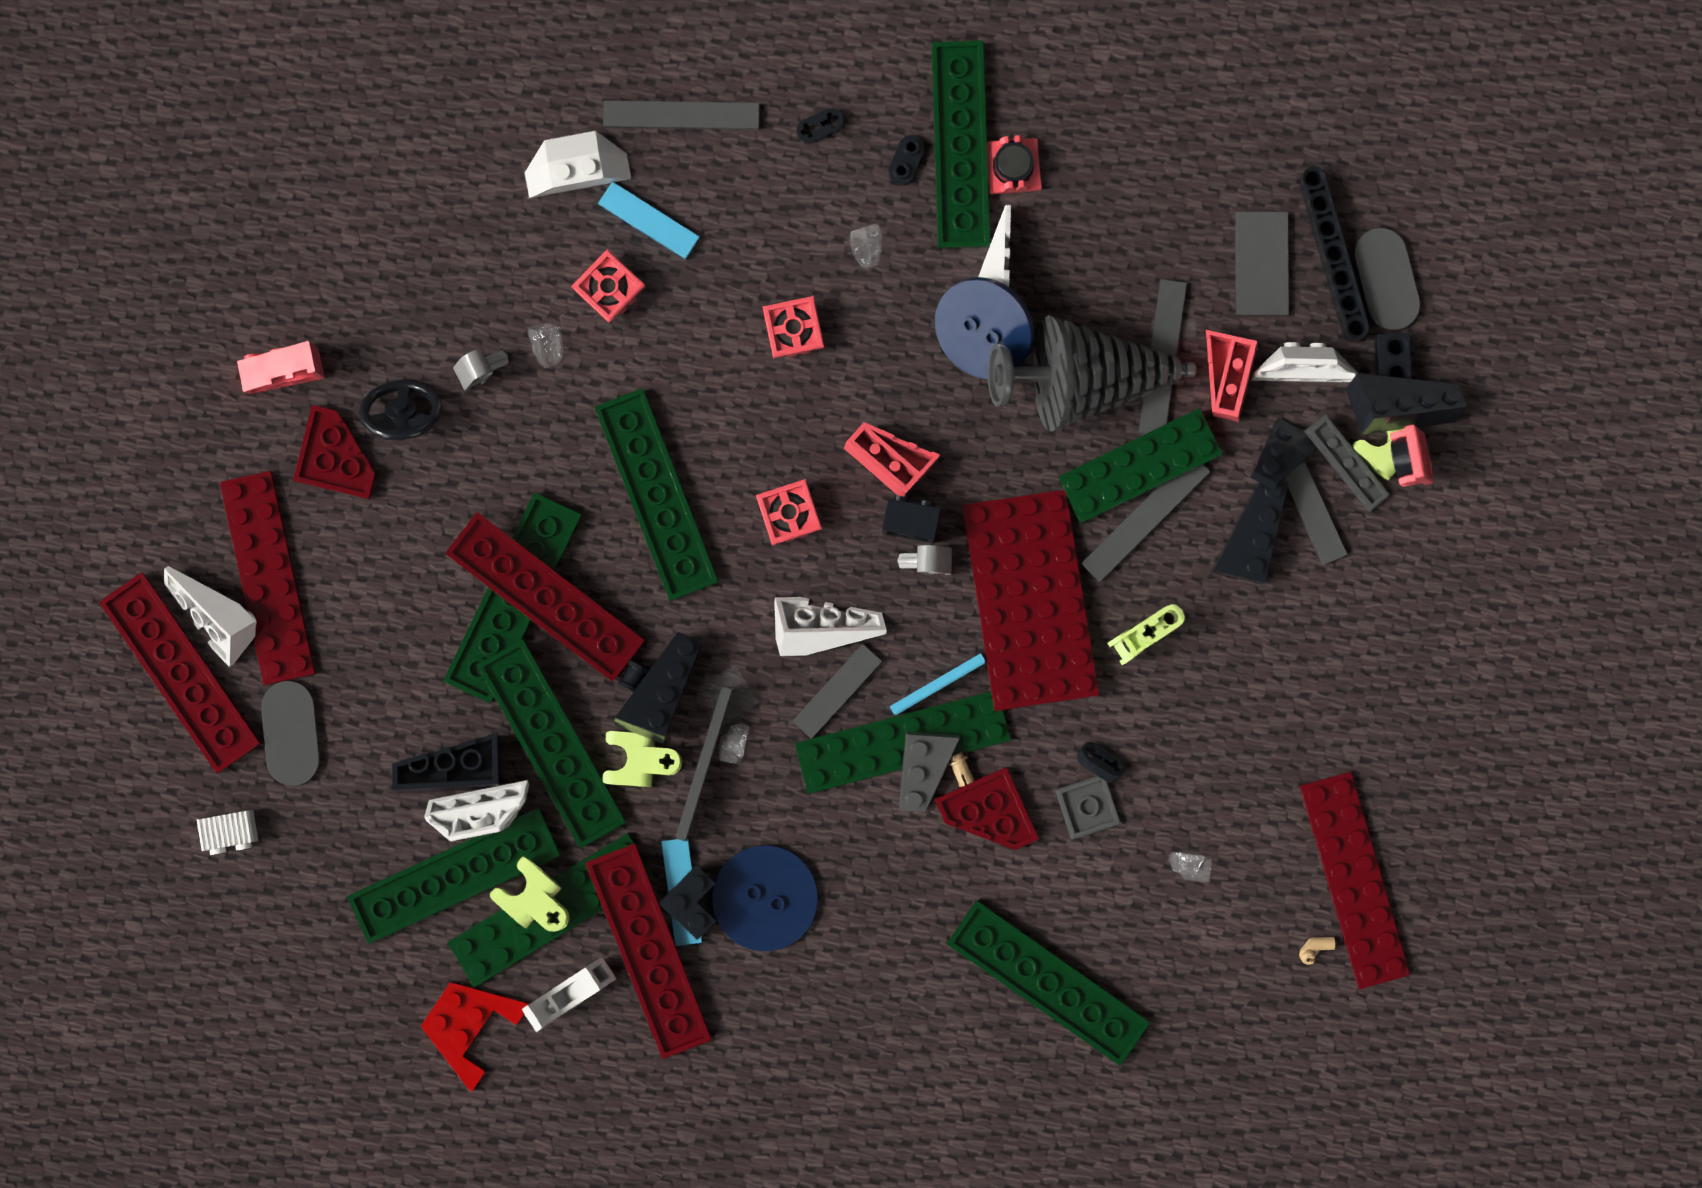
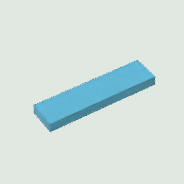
M611 182L598 202L600 206L685 260L700 239L693 232L614 182Z
M980 653L891 705L890 709L893 714L901 713L985 663L983 656Z
M688 838L687 841L679 839L661 841L668 893L692 870ZM672 916L675 946L702 943V937L696 940Z

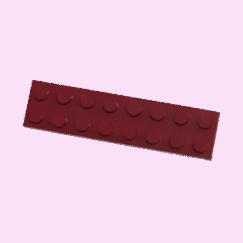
M272 471L219 482L246 608L256 619V631L253 640L263 685L266 686L314 675L316 671Z
M478 512L445 552L448 557L612 682L645 641Z
M139 573L99 601L107 616L216 774L221 773L262 744L145 573Z
M1351 771L1300 785V791L1358 989L1409 976L1410 973Z
M630 844L586 861V867L661 1058H668L711 1041L710 1033L636 844Z

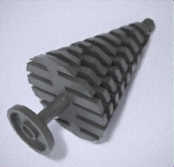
M1050 315L1044 317L1045 321H1041L1039 325L1040 331H1037L1035 339L1037 348H1034L1033 355L1034 366L1014 367L1010 350L1003 343L993 344L988 359V387L992 403L996 407L1006 406L1012 398L1014 383L1035 382L1037 410L1042 424L1047 430L1050 429L1051 432L1062 428V426L1074 424L1079 419H1087L1093 416L1094 413L1099 414L1107 411L1108 408L1120 406L1123 402H1131L1137 398L1139 392L1140 396L1143 397L1148 395L1152 389L1154 391L1166 387V383L1171 386L1180 382L1181 376L1190 378L1194 377L1197 372L1194 362L1181 363L1180 359L1176 356L1169 355L1166 357L1163 352L1157 350L1152 352L1148 350V347L1142 345L1137 347L1135 343L1127 340L1121 341L1118 337L1112 335L1108 337L1098 331L1093 333L1089 328L1075 326L1072 322L1061 321V319Z

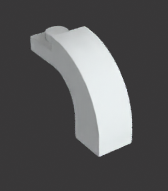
M601 957L522 1010L537 1032L616 980V977L603 957Z

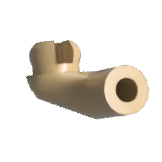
M1309 938L1300 949V959L1304 964H1313L1315 962L1314 958L1320 950H1335V938Z

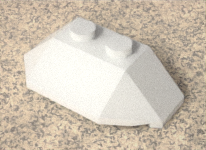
M597 131L544 140L525 172L529 198L631 179L627 153Z
M1288 342L1284 343V347H1280L1251 375V381L1351 382L1358 372L1333 347H1326L1325 343H1311L1310 347H1300V343Z
M521 781L431 799L428 801L424 817L429 824L450 841L499 832L511 825L523 806L529 783L528 781Z

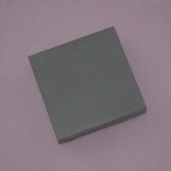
M1099 776L1055 790L1071 840L1121 824L1108 782Z

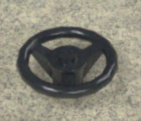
M396 380L384 383L371 390L362 400L359 417L362 425L372 435L385 440L403 441L419 437L431 430L440 419L443 405L439 395L429 385L415 380ZM398 391V398H394L386 404L385 413L369 414L371 405L378 398L387 393ZM410 391L424 394L430 400L432 410L429 416L416 413V404L410 399Z

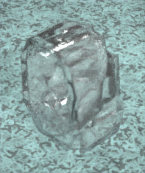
M877 223L850 231L849 242L853 255L858 263L866 269L877 266L879 255L882 251L881 240L883 237Z
M541 323L530 326L528 328V336L531 340L533 354L536 355L539 364L544 368L555 367L561 361L564 352L559 325Z
M740 722L737 725L730 726L728 733L721 736L716 760L742 765L750 729L746 723Z
M1171 852L1169 854L1168 862L1172 867V871L1181 874L1184 880L1209 883L1212 857Z

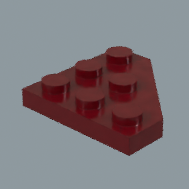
M312 405L292 481L370 500L376 473L338 411Z
M1006 767L934 799L944 823L1013 850L1039 839Z

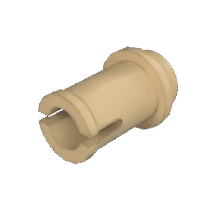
M962 752L951 756L948 766H951L959 787L965 786L966 782L968 785L975 781L965 760L967 756H964Z

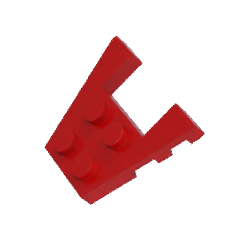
M450 982L420 1027L468 1090L472 1092L486 1071L464 1056L465 1052L493 1011H496L517 1025L524 1015L522 1009L528 1006L529 1003Z

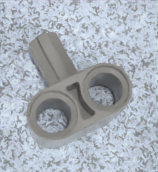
M477 349L461 357L453 369L464 391L467 392L471 390L470 387L478 383L484 384L492 375L493 370L507 365L509 361L507 354L503 351L485 357L482 350Z
M920 545L917 546V553H901L897 562L899 563V568L917 569V573L951 575L952 548Z

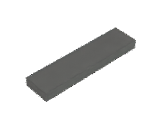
M1323 414L1304 430L1368 511L1371 512L1390 495L1327 414Z
M1304 462L1293 470L1285 480L1289 481L1287 490L1323 566L1347 555Z
M862 644L792 722L812 739L882 661Z

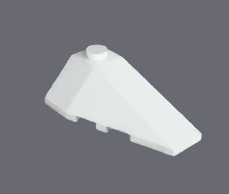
M1005 205L979 277L997 280L1008 287L1010 247L1008 244L1010 241L1011 205Z
M169 566L164 569L165 586L182 609H191V616L194 620L193 624L198 630L202 627L205 628L211 638L208 642L210 647L229 667L232 666L255 637L256 619L250 611H246L237 602Z
M775 598V632L780 656L809 655L881 636L887 632L881 612L850 607L846 612L834 608V603L825 602L824 608L808 605V598Z

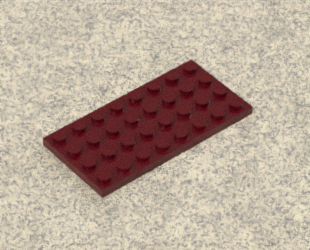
M1065 490L962 505L994 712L1099 696Z

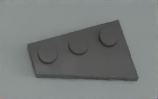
M906 732L899 810L926 812L957 745L958 735Z

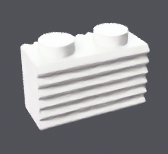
M253 810L197 820L202 851L209 850L210 855L225 853V847L234 845L236 850L252 848L251 842L258 841Z

